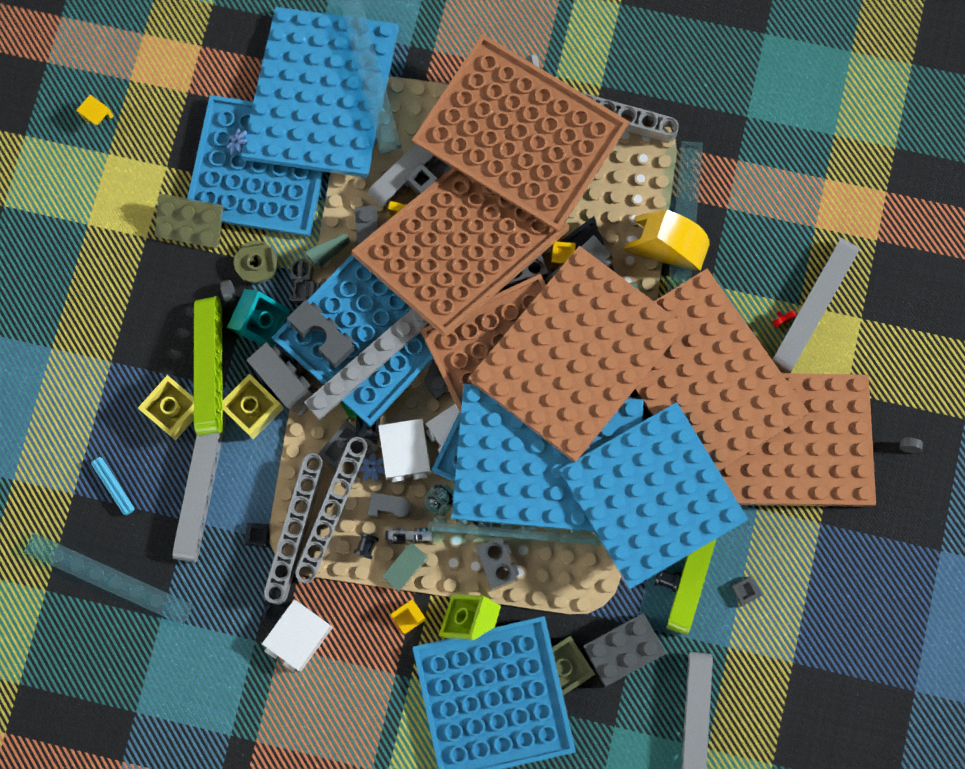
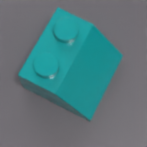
M244 289L227 328L256 343L264 345L267 342L273 347L276 342L272 340V337L285 324L291 310L259 291Z

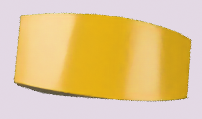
M668 210L654 211L635 216L634 221L643 226L644 230L640 239L629 241L624 245V251L694 271L701 270L709 248V238L698 224Z

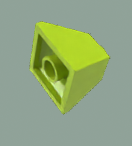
M452 594L439 637L475 640L495 627L501 606L485 596Z

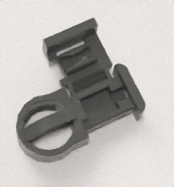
M297 259L291 265V280L294 282L293 298H289V300L293 304L303 303L326 281L325 278H322L321 283H314L315 281L312 280L314 268L306 259ZM303 264H308L309 271L302 277Z

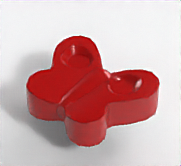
M791 310L785 315L779 311L777 312L779 318L773 320L772 324L776 329L782 323L791 321L797 314L795 310Z

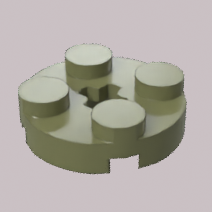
M249 241L241 246L238 253L236 252L234 267L244 282L261 284L275 276L278 259L276 253L269 245L262 241ZM255 257L262 261L258 267L250 265V262H253Z

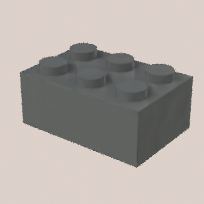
M266 342L247 361L288 409L302 416L309 410L304 402L318 389L303 377L305 374L299 367L294 366L290 362L292 359L284 350L281 351L277 345L272 347Z
M644 613L583 646L604 687L666 654Z

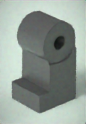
M371 493L368 509L369 517L378 518L379 513L391 514L398 519H406L410 516L412 507L407 499Z

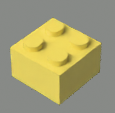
M251 374L223 400V411L253 440L284 409Z
M167 375L138 409L174 440H177L194 420V397Z

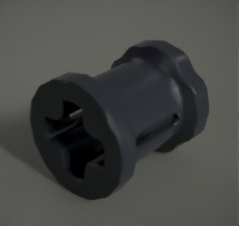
M361 532L359 545L353 553L372 560L373 556L371 554L375 543L379 542V538Z
M662 570L657 573L654 586L661 585L672 589V592H676L681 573L675 574Z

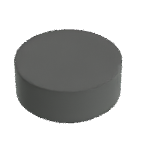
M231 280L221 282V293L225 302L235 301V290Z
M903 438L900 440V450L909 453L922 452L923 442L916 438Z

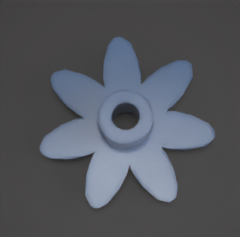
M237 129L235 136L230 135L231 142L227 144V148L230 149L231 155L236 150L238 152L242 151L243 144L247 143V140L243 139L247 131L241 132V129Z
M372 453L369 460L365 457L363 458L362 463L364 465L360 466L358 470L365 472L364 480L372 476L374 481H378L377 473H385V469L379 467L384 461L383 459L376 461V456Z

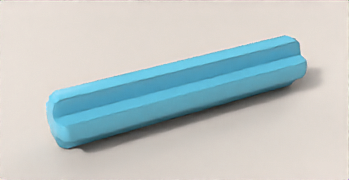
M101 457L93 460L91 465L124 515L132 513L134 511L133 505Z

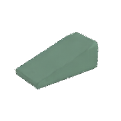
M345 233L307 250L305 254L317 269H320L350 244L349 237Z
M411 542L382 577L399 592L429 558Z

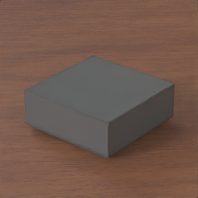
M751 576L730 586L740 606L761 597Z

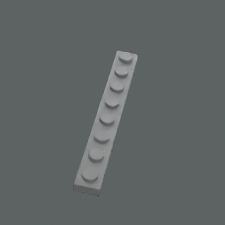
M411 309L308 398L304 404L321 420L420 333V330L427 327L429 323Z

